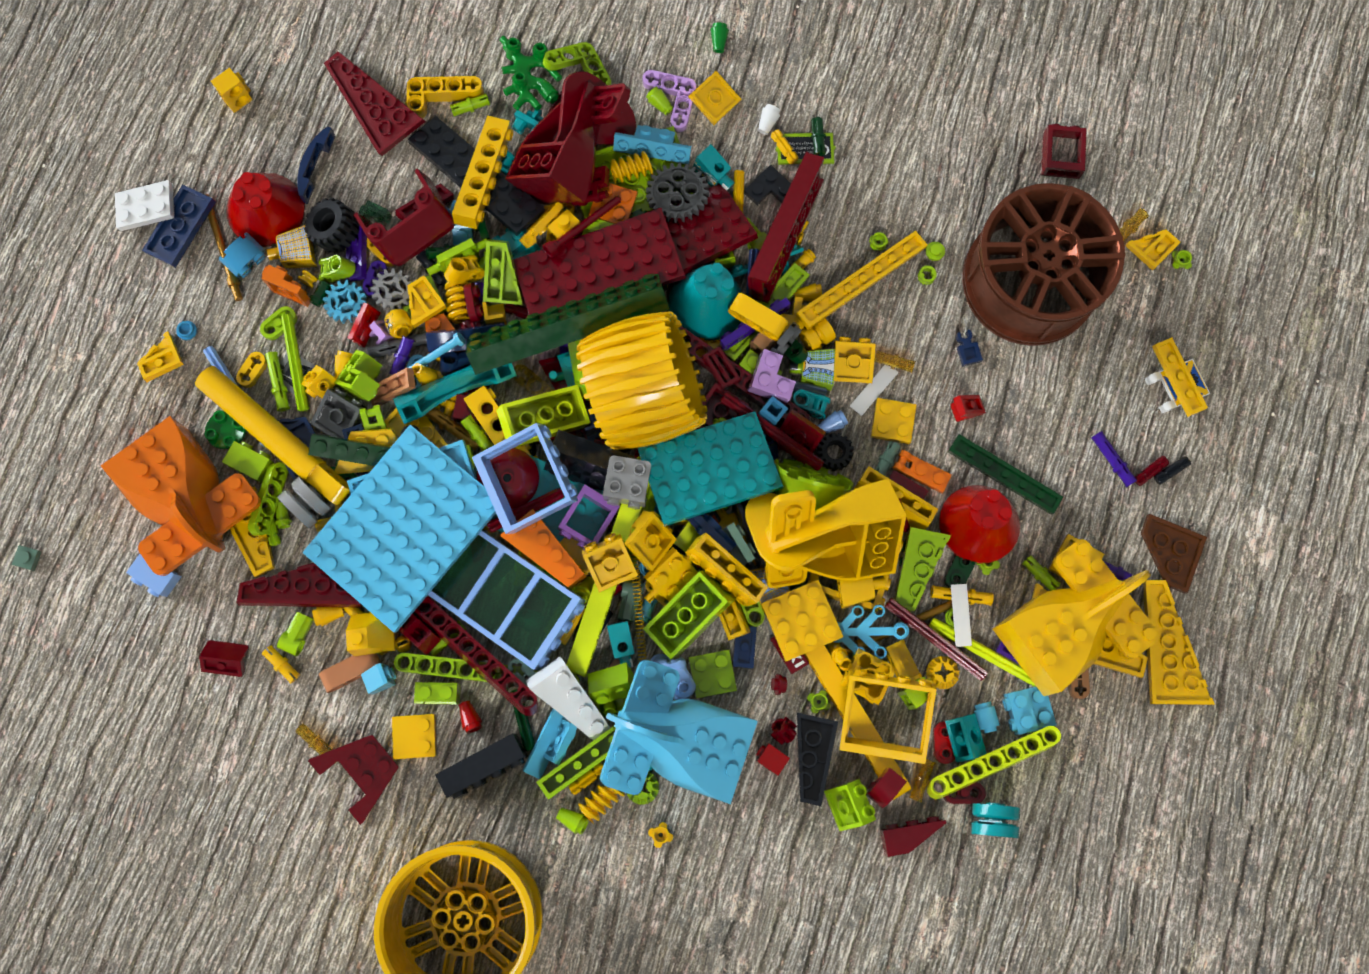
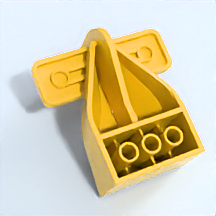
M889 479L856 488L815 510L816 498L810 490L780 495L768 493L750 499L746 505V522L760 556L766 561L765 582L767 587L771 589L801 584L806 580L807 572L836 580H860L896 573L906 513Z
M1077 540L1059 553L1053 560L1054 567L1070 588L1048 591L1033 598L992 629L1043 696L1062 692L1095 663L1102 651L1106 636L1111 639L1123 656L1128 659L1138 657L1159 640L1158 630L1129 594L1151 576L1148 570L1123 581L1118 580L1087 540Z

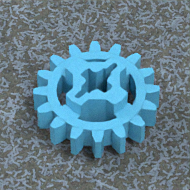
M345 280L344 284L337 281L338 286L335 287L331 284L332 290L325 291L328 297L323 298V301L327 303L323 307L329 317L333 316L334 321L337 322L340 319L345 324L346 319H349L353 323V318H357L363 303H367L365 301L367 296L363 293L361 286L358 287L355 282L350 285L348 280ZM355 294L357 295V298H358V302H357V303L355 302V298H356ZM333 301L336 302L335 310L333 308Z

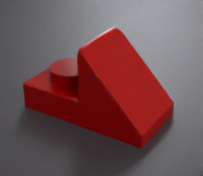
M959 395L954 397V402L950 404L957 422L986 413L980 395Z

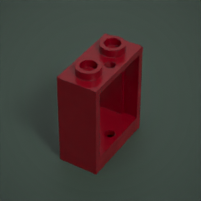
M1060 124L1047 126L1043 133L1041 176L1080 179L1085 172L1087 128H1080L1076 125L1070 127L1061 126ZM1053 137L1078 139L1077 163L1052 161Z

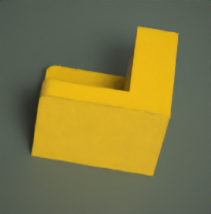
M482 302L486 324L505 322V325H507L504 304L488 306L487 302Z

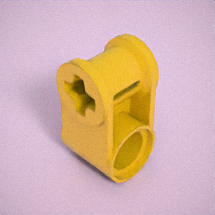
M469 255L453 258L444 276L452 284L469 281L475 282L484 277L485 271L478 264L477 256Z

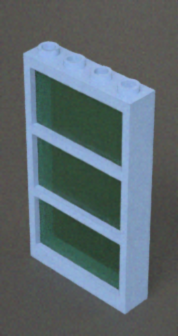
M483 529L428 594L527 666L538 671L547 666L550 660L548 657L552 651L558 649L561 644L560 639L564 633L570 631L573 626V619L576 615L579 616L585 607L583 604L586 601Z

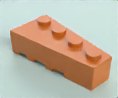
M532 509L521 519H519L517 523L535 514L536 512ZM542 519L514 534H505V532L500 534L502 538L570 590L587 577Z

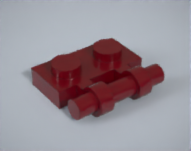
M606 165L595 168L590 188L592 194L587 196L585 203H572L573 206H585L589 202L598 203L602 202L603 199L609 198L608 191H602V188L609 186L610 169Z

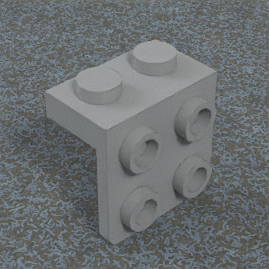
M611 456L603 491L604 501L613 506H619L620 503L628 504V507L632 509L645 507L651 463L644 460Z

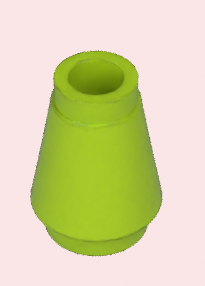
M656 86L646 96L648 103L664 113L665 116L674 108L662 88L659 89Z
M561 808L556 816V819L574 834L579 833L582 835L589 823V819L584 814Z

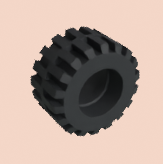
M325 198L322 202L318 201L316 206L310 208L311 211L307 213V220L304 222L306 226L304 230L310 241L330 253L342 252L345 250V247L351 246L350 243L355 241V236L359 233L357 228L360 226L352 209L334 198H329V200Z

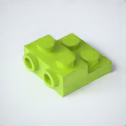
M860 779L827 789L824 792L839 831L861 827L876 820L874 816L875 809L870 805L866 796V787L861 784Z

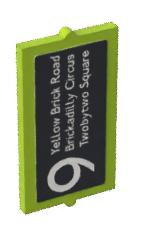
M812 133L783 134V137L792 146V151H795L798 155V161L794 164H801L806 151L811 154L814 153L813 140H811ZM824 133L826 134L824 139L826 154L821 156L824 157L823 164H834V150L836 147L833 144V133ZM776 147L778 165H792L789 164L786 160L787 157L782 154L780 149Z

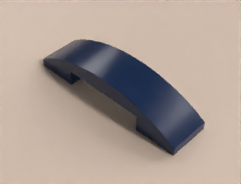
M328 126L311 141L300 162L297 187L299 196L305 204H308L315 188L310 178L321 151L329 153L336 137L332 128Z
M505 322L451 331L425 332L428 353L453 339V334L456 332L462 334L466 344L461 347L457 345L448 352L466 350L467 338L470 335L478 332L481 334L488 332L490 328L495 326H505Z

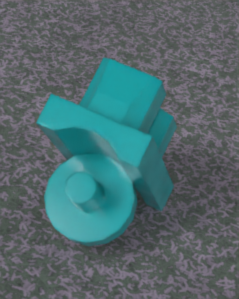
M539 109L534 112L528 110L527 114L516 110L514 113L516 119L512 126L513 130L521 135L526 127L532 131L543 119L541 117L542 110Z

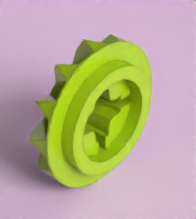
M648 771L646 780H649L646 788L650 793L648 794L644 791L638 795L626 793L632 802L644 805L656 798L659 791V783L651 772Z

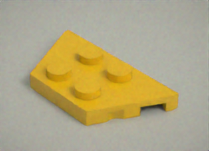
M392 428L350 431L348 436L349 440L389 447L398 439ZM339 460L335 472L337 474L370 472L375 466Z

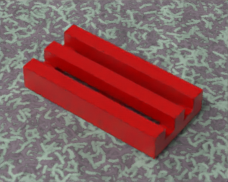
M363 303L347 338L353 340L352 342L358 344V346L365 348L370 337L369 334L372 331L369 326L373 321L378 320L381 312L370 304Z

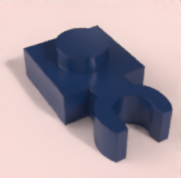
M971 330L966 331L967 338H962L960 332L956 334V340L961 344V346L957 347L962 367L983 361L978 343L971 342Z

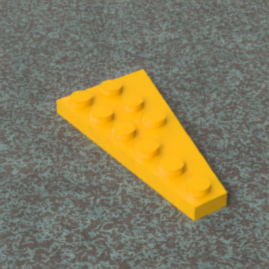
M1146 580L1143 583L1145 615L1159 632V640L1147 649L1150 704L1215 705L1213 698H1210L1207 690V683L1199 670L1200 665L1189 637L1184 632L1183 622L1177 614L1174 606L1175 602L1166 580Z

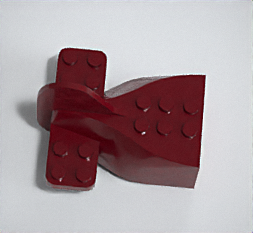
M580 71L569 74L563 82L562 91L558 93L559 99L551 105L548 114L532 129L520 145L505 179L518 189L525 191L539 204L557 202L585 203L595 172L596 144H614L615 132L634 135L635 115L627 103L630 98L631 89L624 83L607 85L601 79L588 72Z

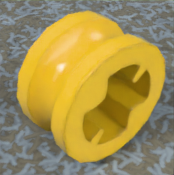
M306 270L302 271V276H298V279L310 288H313V283L318 281L315 276Z

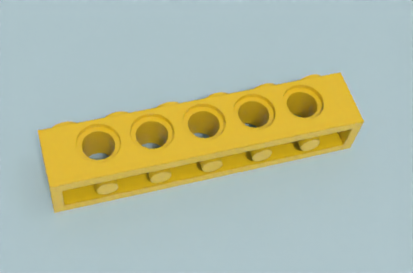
M487 115L452 211L454 224L477 229L479 223L483 222L484 208L490 203L491 189L494 190L496 186V175L501 172V161L507 155L508 141H511L513 138V129H511L509 120Z
M482 386L465 397L464 401L493 444L496 445L505 440L503 430L495 431L493 429L494 422L499 420L496 410L500 406L494 401L497 397L492 389H486L485 386ZM484 404H491L493 406V411L490 414L482 412ZM529 444L515 447L531 455L528 451L531 449Z

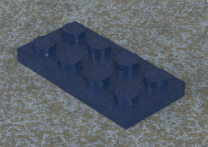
M183 184L173 199L174 218L159 222L142 249L144 253L174 268L177 267L216 203L213 198Z

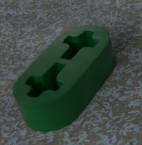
M796 339L792 344L790 342L787 343L791 347H788L784 355L794 364H800L807 359V350Z

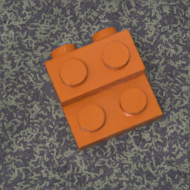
M271 265L264 268L261 279L272 292L306 307L309 306L310 298L307 292L301 288V284L293 281V277L288 275V271L278 265L276 268Z

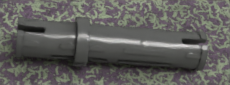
M425 332L408 336L416 340L412 348L427 344ZM402 338L390 342L386 340L382 344L367 347L369 356L372 358L384 355L392 356V353L398 351Z

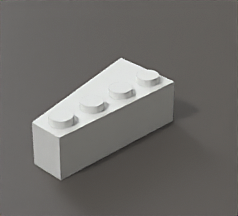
M561 656L526 680L532 692L593 741L610 729L605 718Z

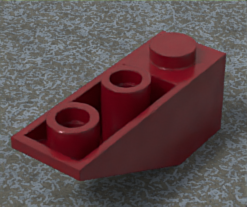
M932 816L926 818L927 822L919 823L918 819L905 821L906 825L898 826L897 823L886 824L885 829L880 830L884 855L891 857L910 853L944 826L946 820L939 819V816Z

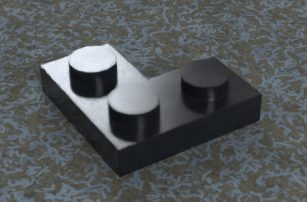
M770 165L744 189V194L757 206L770 193L782 203L791 183Z

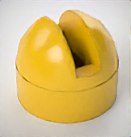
M406 636L396 638L395 648L397 651L405 653L411 649L412 642ZM407 640L406 644L398 647V643Z

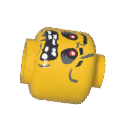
M394 309L385 316V326L392 337L402 338V336H408L412 332L413 326L407 311Z

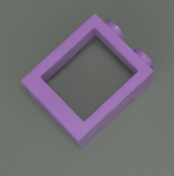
M584 484L577 495L578 501L571 505L557 528L560 530L559 534L564 538L570 540L572 537L577 540V545L582 549H585L584 546L590 542L595 541L596 544L599 542L620 507L607 504V501H604L603 495ZM583 497L609 512L593 541L566 525Z

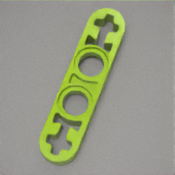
M282 462L272 463L267 467L258 493L261 498V505L252 512L248 522V530L254 536L265 535L270 529L279 502L277 496L282 493L288 475V469ZM270 484L274 488L273 495L268 490ZM263 503H266L268 506L267 513L262 509Z

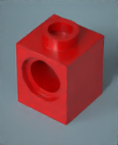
M769 743L766 747L762 745L756 753L758 757L756 761L776 776H779L790 759Z

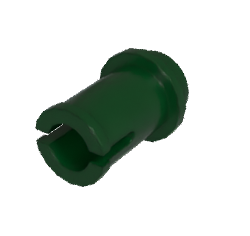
M320 281L313 295L309 296L311 298L309 302L317 307L324 305L323 298L327 296L325 291L331 289L330 284Z

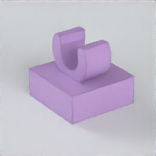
M384 320L373 321L369 326L372 329L369 336H378L377 345L384 343L386 340L394 339L388 333Z

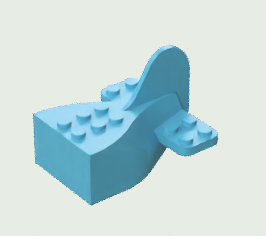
M642 660L637 666L623 709L619 711L618 715L607 713L606 716L607 719L615 723L614 727L616 729L600 774L602 784L631 795L639 794L643 789L651 766L660 776L677 786L731 805L758 721L695 699L673 700L680 679L678 671L650 660Z

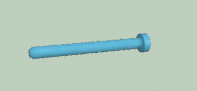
M456 332L453 334V339L414 364L419 363L426 366L457 345L463 346L466 344V341L460 332Z

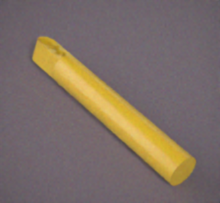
M210 366L200 373L195 382V386L306 483L312 485L333 504L338 506L342 504L350 493L348 483L331 469L321 457L308 455L309 447L218 368Z

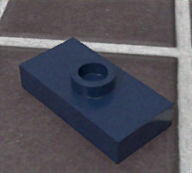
M749 626L751 633L735 638L733 667L754 668L757 627Z

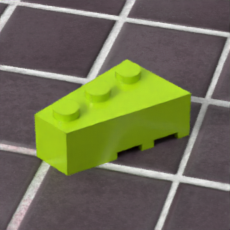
M493 239L486 241L484 302L523 305L525 302L516 274L509 241Z

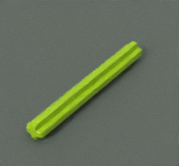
M284 314L281 316L296 406L299 412L309 410L307 393L305 392L306 388L301 384L304 381L294 319L291 314Z

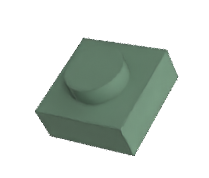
M19 545L11 565L35 571L42 551Z

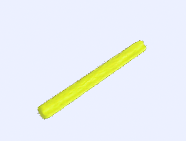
M933 618L929 626L939 634L955 642L954 628ZM971 638L972 646H962L1036 687L1020 665Z

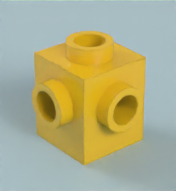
M316 365L312 371H309L304 376V381L301 384L307 388L305 392L314 399L316 396L323 399L327 389L335 386L336 378Z

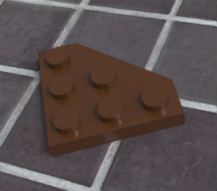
M1148 514L1141 531V536L1162 579L1166 580L1168 587L1186 594L1191 586L1207 537Z

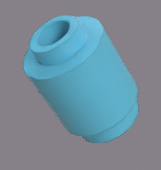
M991 701L975 705L976 711L974 713L976 714L980 730H984V733L997 731L996 726H1000L995 706H992Z

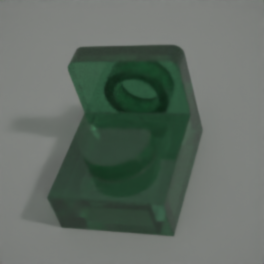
M369 200L359 210V214L368 220L372 217L380 223L384 221L389 224L392 219L388 209Z

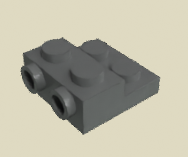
M340 387L327 389L310 424L331 437L345 439L342 430L359 425L362 420L359 410L366 407L363 406L364 402L361 399L348 397L347 391Z

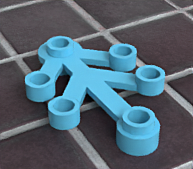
M877 604L858 627L848 628L856 618H860L864 614V608L861 605H855L852 608V612L842 622H837L842 631L843 638L833 642H843L853 652V655H855L858 648L866 652L864 647L858 646L849 637L858 636L874 651L875 657L883 659L887 655L886 648L880 646L870 636L894 635L897 639H905L909 634V627L904 622H897L893 627H870L878 617H882L885 614L884 606ZM881 607L883 613L878 615L875 613V609ZM860 608L862 610V613L860 615H856L854 613V609ZM900 627L905 630V633L902 635L897 633V629ZM883 649L885 653L883 656H879L876 651Z

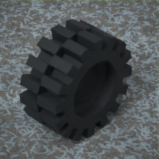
M831 433L830 435L827 434L820 441L816 454L817 457L824 461L823 465L826 469H832V471H836V469L842 470L852 460L854 446H851L852 442L847 440L848 437L846 435L843 437L841 436L842 433L837 435ZM838 445L842 449V456L839 459L829 457L827 453L829 446Z

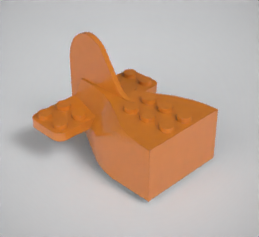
M171 416L101 465L102 469L138 512L162 525L138 545V551L151 570L159 576L168 575L205 547L221 553L225 550V545L222 541L223 534L261 505L260 496L242 474L235 473L219 484L218 473L211 459L192 433Z

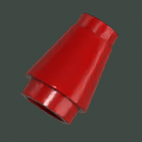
M464 701L458 706L462 729L467 734L480 730L482 728V720L471 702Z

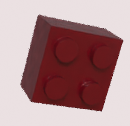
M717 383L713 385L707 394L706 401L702 402L703 406H707L706 423L703 424L704 426L712 425L713 419L724 418L729 420L740 416L721 402L723 395L729 391L726 389L723 391ZM735 396L737 399H739L741 402H743L749 407L748 403L744 402L743 400Z

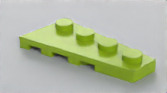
M909 527L895 594V600L909 611H915L926 589L927 582L932 576L934 568L941 558L943 549L951 535Z

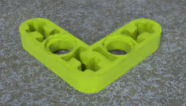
M581 42L549 50L544 55L542 63L548 70L555 71L581 64L584 72L591 73L605 84L611 85V79L590 43ZM564 54H571L573 59H567ZM589 65H595L598 70L590 69Z

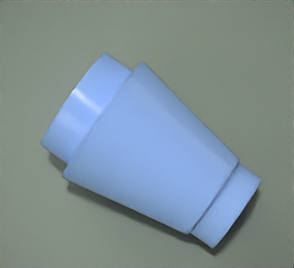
M835 410L817 426L828 434L845 428V425L849 423L841 410L837 412Z

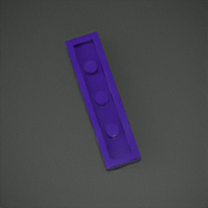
M787 298L781 301L777 299L770 305L769 309L782 315L789 310L791 303ZM742 322L734 332L728 331L722 335L719 345L723 352L756 332V330Z

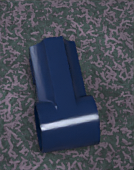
M466 351L459 353L446 352L440 356V373L443 376L471 365Z

